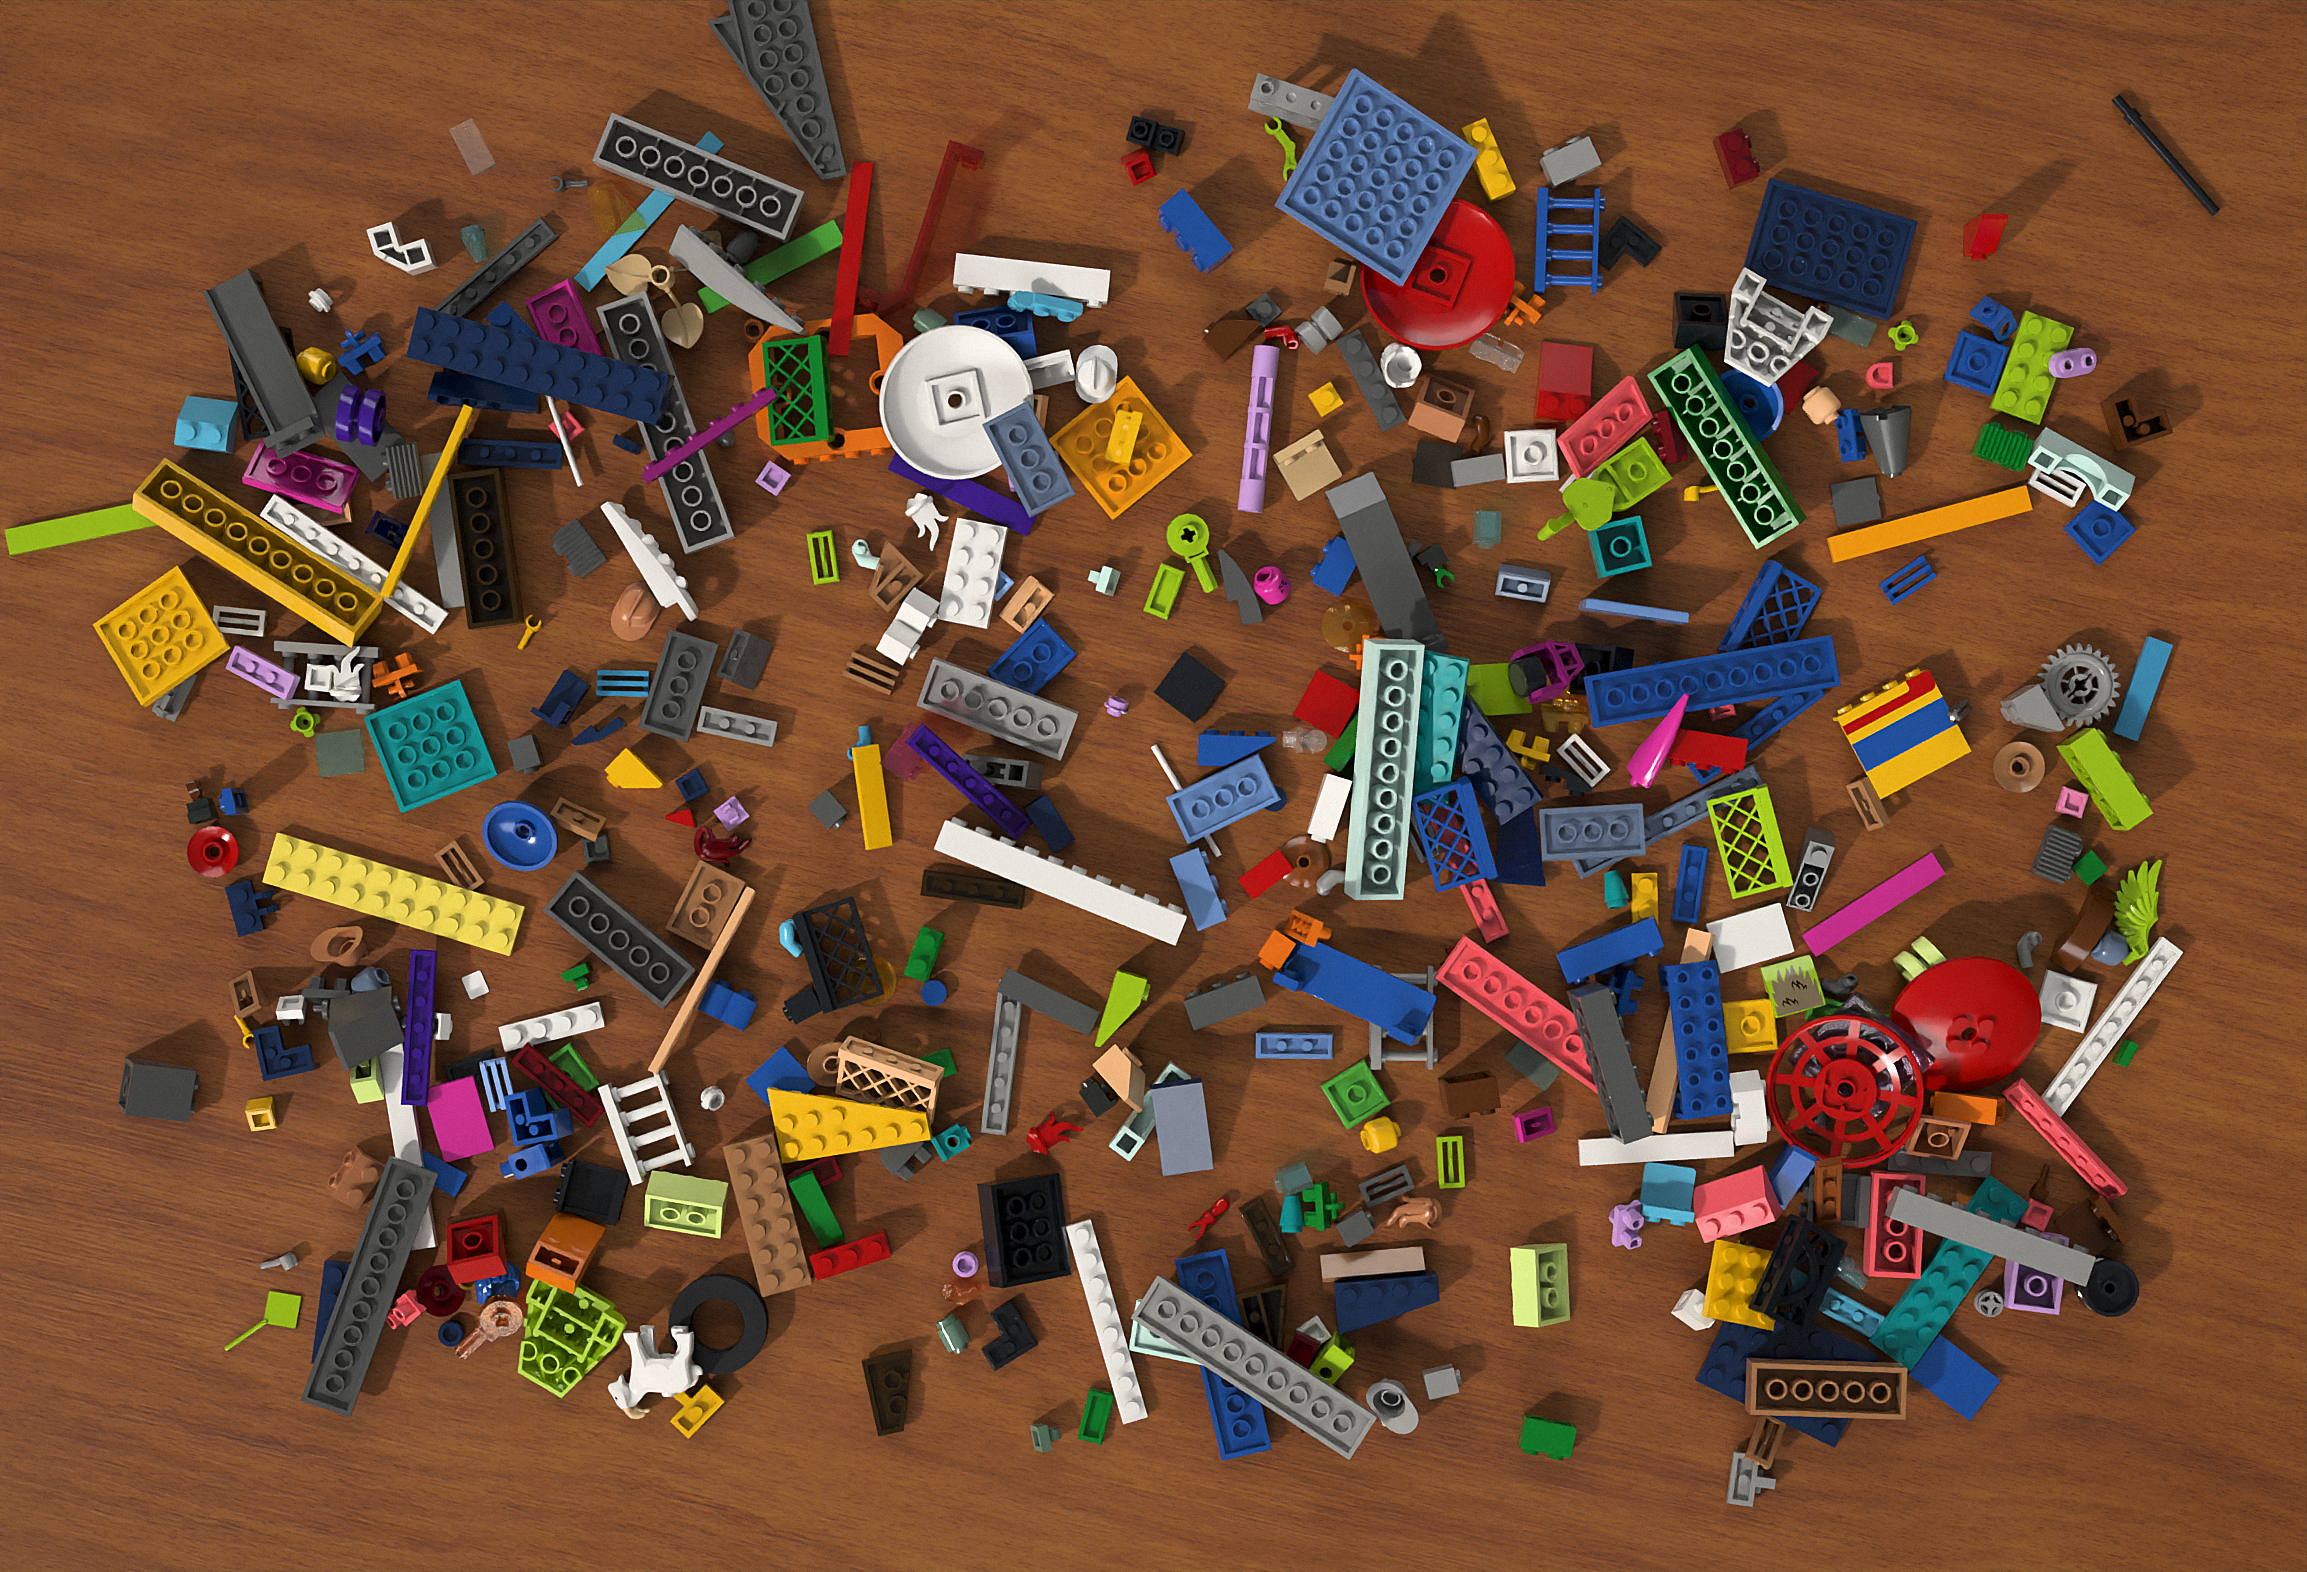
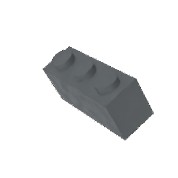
M1249 971L1236 975V981L1226 984L1225 980L1210 985L1211 990L1202 993L1201 989L1187 993V999H1184L1183 1002L1193 1030L1266 1005L1256 974L1250 975Z

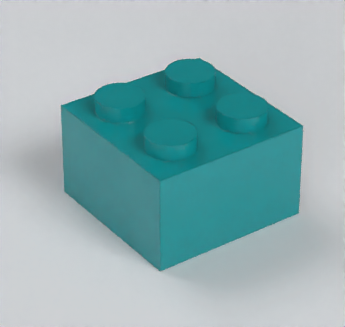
M1640 515L1606 523L1594 531L1586 530L1598 579L1652 566Z

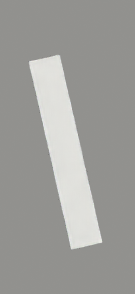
M1732 1130L1656 1134L1626 1145L1613 1137L1578 1139L1580 1166L1734 1157Z

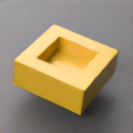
M1331 382L1308 395L1321 418L1344 404Z

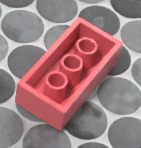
M1868 1170V1175L1871 1176L1869 1228H1865L1863 1273L1874 1277L1921 1279L1923 1229L1891 1219L1884 1214L1894 1186L1903 1188V1185L1907 1184L1918 1188L1917 1194L1925 1196L1926 1175L1919 1172Z

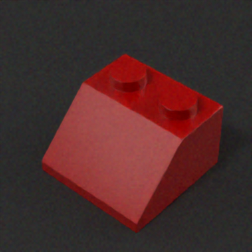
M498 1215L446 1225L447 1267L456 1285L507 1274V1255Z

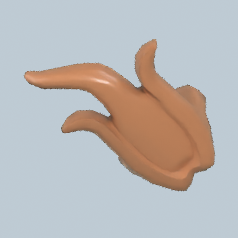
M1404 1193L1402 1199L1408 1204L1397 1207L1386 1224L1391 1226L1400 1216H1403L1399 1220V1225L1402 1229L1408 1222H1421L1428 1229H1436L1442 1222V1208L1436 1198H1409L1408 1194ZM1433 1206L1435 1210V1219L1433 1223H1429L1428 1221L1430 1220L1433 1214L1431 1207Z

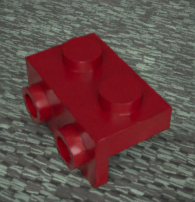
M1668 410L1654 414L1651 426L1653 434H1657L1659 445H1656L1658 458L1662 460L1663 465L1687 461L1689 457L1684 433Z

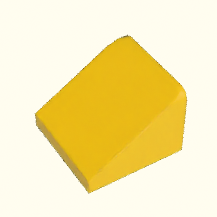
M273 1097L247 1101L245 1112L251 1132L277 1128Z

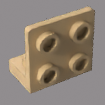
M1319 429L1279 451L1272 457L1298 501L1342 476L1323 442L1324 437Z

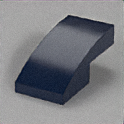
M617 717L601 731L595 725H590L571 742L576 746L595 743L614 735L626 727L627 724L621 717Z
M1043 794L1024 807L1053 853H1056L1075 840L1046 794Z

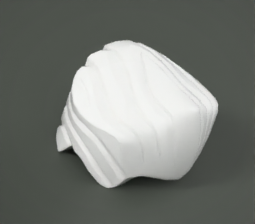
M1394 342L1384 349L1380 360L1384 379L1394 388L1413 385L1422 366L1414 347L1401 342Z

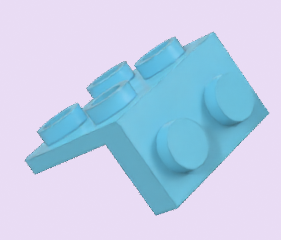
M1647 1162L1644 1166L1639 1199L1641 1203L1640 1214L1645 1216V1220L1660 1222V1218L1670 1219V1224L1685 1226L1686 1222L1693 1223L1695 1213L1691 1210L1696 1171L1690 1167Z

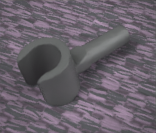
M559 176L550 178L551 181H560L558 188H551L556 193H563L567 188L588 187L587 180L565 181Z

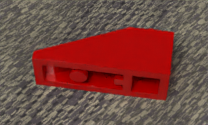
M1981 214L1963 226V257H1971V261H1985L1987 257L1994 254L2008 221V214Z

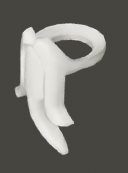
M917 493L915 498L908 499L905 514L908 517H912L920 528L919 538L925 534L924 525L929 528L932 535L930 550L933 551L939 534V528L934 519L936 518L944 522L949 517L939 515L932 503V496Z
M360 646L342 660L340 673L336 666H327L334 673V688L330 690V695L335 696L340 702H346L347 700L355 702L360 694H362L359 670L364 664H357L353 672L350 665L351 660L358 654Z

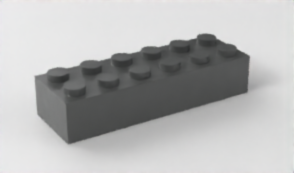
M1592 982L1567 991L1611 1137L1626 1145L1654 1135L1652 1131L1654 1120L1651 1113L1646 1111L1644 1105L1647 1102L1646 1094L1642 1087L1639 1088L1636 1079L1639 1078V1071L1636 1064L1631 1062L1629 1056L1632 1053V1049L1628 1039H1624L1621 1030L1624 1029V1022L1621 1015L1616 1013L1614 1005L1617 1004V1000L1613 990H1609L1608 987L1598 982Z

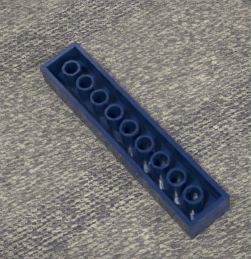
M420 306L418 307L406 357L656 426L663 425L675 379L674 375Z

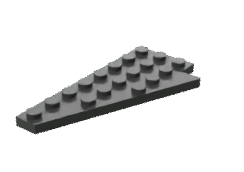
M727 0L731 15L707 20L711 30L820 179L827 181L848 176L807 0Z

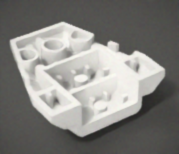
M1744 267L1732 289L1724 362L1770 387L1824 339L1834 318L1813 306L1805 314L1798 312L1762 291L1767 280Z

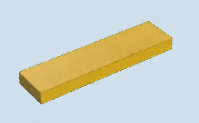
M879 744L853 747L852 755L866 850L893 846Z

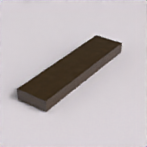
M924 870L920 895L1022 910L1026 886L1014 882Z

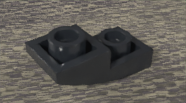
M1133 115L1126 141L1178 157L1185 132L1181 129L1161 125L1157 121Z
M1540 766L1539 775H1544L1545 781L1560 783L1561 778H1563V789L1569 790V795L1584 797L1585 792L1592 793V787L1574 774L1553 766Z

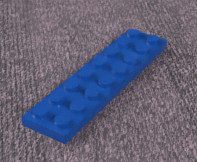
M1225 1247L1175 1259L1181 1288L1243 1327ZM1199 1365L1221 1460L1272 1449L1261 1402L1204 1365Z

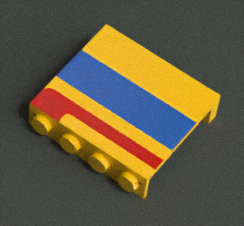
M1918 667L1906 673L1905 680L1899 683L1897 680H1893L1883 685L1884 691L1876 695L1874 692L1859 698L1861 703L1854 707L1848 704L1838 709L1839 715L1833 717V720L1838 721L1879 799H1883L1971 752L1957 723L1949 721L1950 717L1947 716V712L1950 709L1928 669L1920 671Z

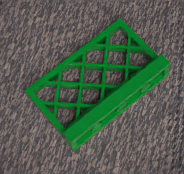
M815 335L808 338L762 342L766 390L772 388L777 393L778 399L782 397L791 404L782 416L775 411L774 404L778 399L768 405L771 446L835 441L827 338ZM808 344L809 354L803 361L792 354L798 345ZM784 346H791V348L788 350ZM780 347L786 352L778 364L770 359V348ZM789 357H792L800 364L791 376L781 368ZM803 368L811 376V380L805 388L795 380ZM778 370L788 378L780 390L772 382V378ZM792 382L802 390L794 401H791L783 394ZM805 394L813 399V406L808 413L797 406ZM794 408L804 415V418L796 428L786 420ZM807 420L815 425L816 436L806 437L799 431ZM784 422L793 431L787 439L778 440L777 429ZM798 434L801 438H794V436Z

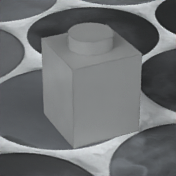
M1451 1363L1422 1370L1429 1400L1460 1393L1458 1385L1462 1384L1459 1369L1454 1370Z

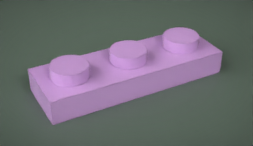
M235 645L225 668L288 701L292 700L301 678L238 645Z

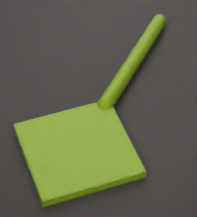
M269 1290L264 1320L226 1345L225 1350H230L266 1324L296 1329L302 1296Z

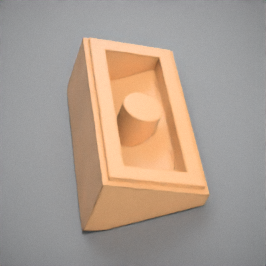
M1029 576L1000 612L999 616L1021 634H1024L1055 594L1034 577Z

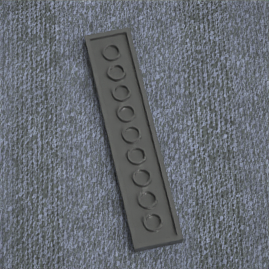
M391 1155L389 1156L301 1401L351 1417L439 1172Z

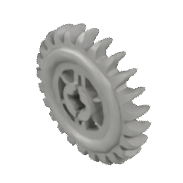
M2080 643L2075 645V650H2073L2071 645H2065L2066 653L2061 649H2056L2057 658L2048 655L2047 658L2051 664H2041L2046 673H2038L2037 677L2044 680V682L2039 683L2041 689H2044L2043 692L2054 711L2058 713L2057 716L2060 721L2066 718L2065 725L2071 726L2075 720L2077 728L2082 726L2083 720L2087 726L2092 725V718L2096 722H2101L2100 713L2108 716L2110 712L2107 706L2116 707L2112 697H2120V694L2114 691V688L2121 687L2120 683L2114 682V679L2119 677L2120 674L2112 673L2116 664H2107L2109 655L2100 657V648L2092 653V646L2090 644L2086 645L2084 651ZM2076 667H2085L2087 670L2083 674H2078ZM2072 668V675L2063 680L2064 674ZM2094 677L2096 678L2097 688L2092 687L2091 680ZM2074 681H2080V682H2081V683L2078 685L2079 688H2080V690H2074V688H2075V686H2076V684L2074 683ZM2061 683H2063L2064 694L2062 693ZM2090 691H2096L2093 698L2086 702L2084 696L2089 694ZM2074 697H2078L2081 704H2075L2070 701Z

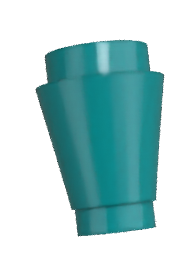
M1619 870L1605 872L1604 903L1607 904L1608 909L1628 906V899L1630 898Z
M1284 1196L1279 1226H1282V1233H1302V1226L1305 1225L1299 1196Z

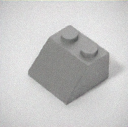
M2039 684L2026 685L1999 701L2002 705V708H2000L2002 715L2007 721L2011 720L2013 724L2045 732H2059L2065 729Z

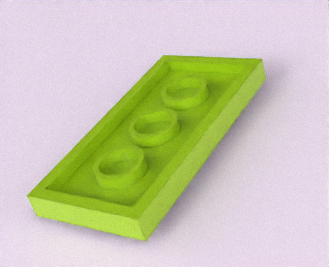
M2024 311L1989 408L2031 424L2040 425L2056 377L2049 371V360L2053 354L2067 350L2074 328L2032 312Z

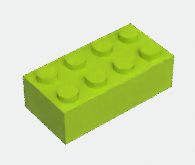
M2080 728L2057 744L2056 747L2112 829L2128 831L2153 814L2150 809L2152 804L2144 793L2140 794L2135 787L2137 784L2135 778L2129 772L2124 771L2120 765L2122 760L2114 750L2111 751L2106 745L2108 740L2104 733L2095 728Z

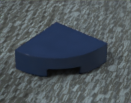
M615 434L612 441L615 446L635 455L640 454L643 447Z

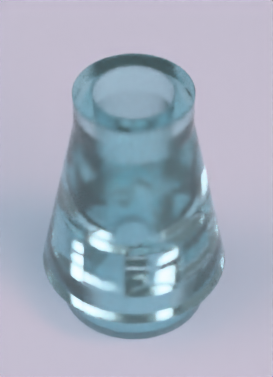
M477 223L460 229L462 236L459 237L472 256L474 263L489 259L484 228L481 229L480 224Z
M1844 1253L1834 1275L1861 1290L1867 1285L1869 1279L1861 1271L1852 1256H1847Z

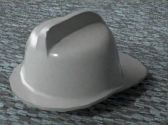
M1384 1378L1381 1382L1372 1384L1368 1388L1366 1393L1367 1403L1389 1430L1398 1434H1407L1417 1427L1419 1421L1418 1412L1409 1399L1408 1390L1401 1382Z

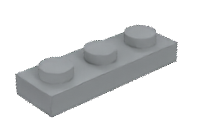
M702 706L697 731L773 747L779 722Z

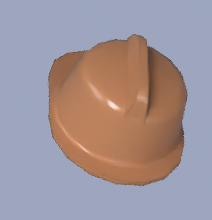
M635 582L629 585L623 591L613 609L611 627L614 633L621 639L635 641L644 637L660 611L661 604L648 583Z
M359 926L328 929L315 938L310 949L311 956L315 960L334 961L342 966L354 965L360 959L369 956L365 940L363 939V929Z

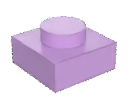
M769 460L755 482L778 497L792 475Z

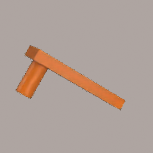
M1293 909L1284 933L1315 947L1317 940L1327 943L1332 930L1324 927V922Z

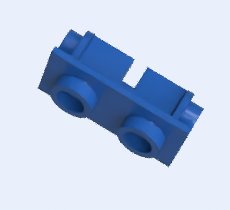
M1858 408L1838 411L1839 417L1836 419L1835 425L1838 431L1839 452L1842 463L1865 460V454H1867L1864 436L1856 437V432L1863 431L1860 421L1861 413L1858 412Z

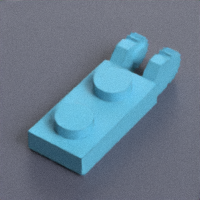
M1016 291L1007 301L1010 310H1016V312L1021 313L1026 309L1033 311L1038 316H1056L1058 320L1064 322L1075 320L1083 312L1082 303L1028 291Z

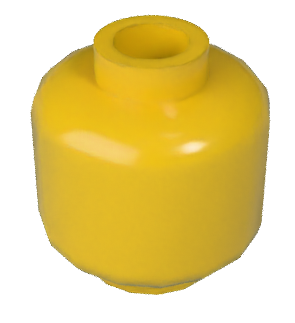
M316 347L306 349L296 359V364L303 378L312 383L322 385L331 381L336 374L337 366L334 357L330 353Z
M1383 1116L1365 1123L1360 1134L1364 1147L1378 1154L1396 1147L1401 1131L1396 1122H1392L1388 1117Z

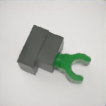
M1439 543L1433 544L1414 556L1419 566L1426 564L1429 571H1434L1436 584L1439 588H1444L1441 583L1442 576H1448L1450 581L1455 580L1453 574L1446 571L1442 564L1449 560Z

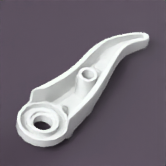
M606 502L601 505V509L616 530L661 606L667 608L678 602L690 621L696 619L699 609L687 591V580L682 576H678L673 569L674 561L668 554L660 552L658 549L659 544L654 540V537L651 534L645 535L641 530V523L636 519H630L625 514V508L621 504Z

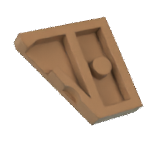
M887 540L884 543L868 594L888 613L923 575Z

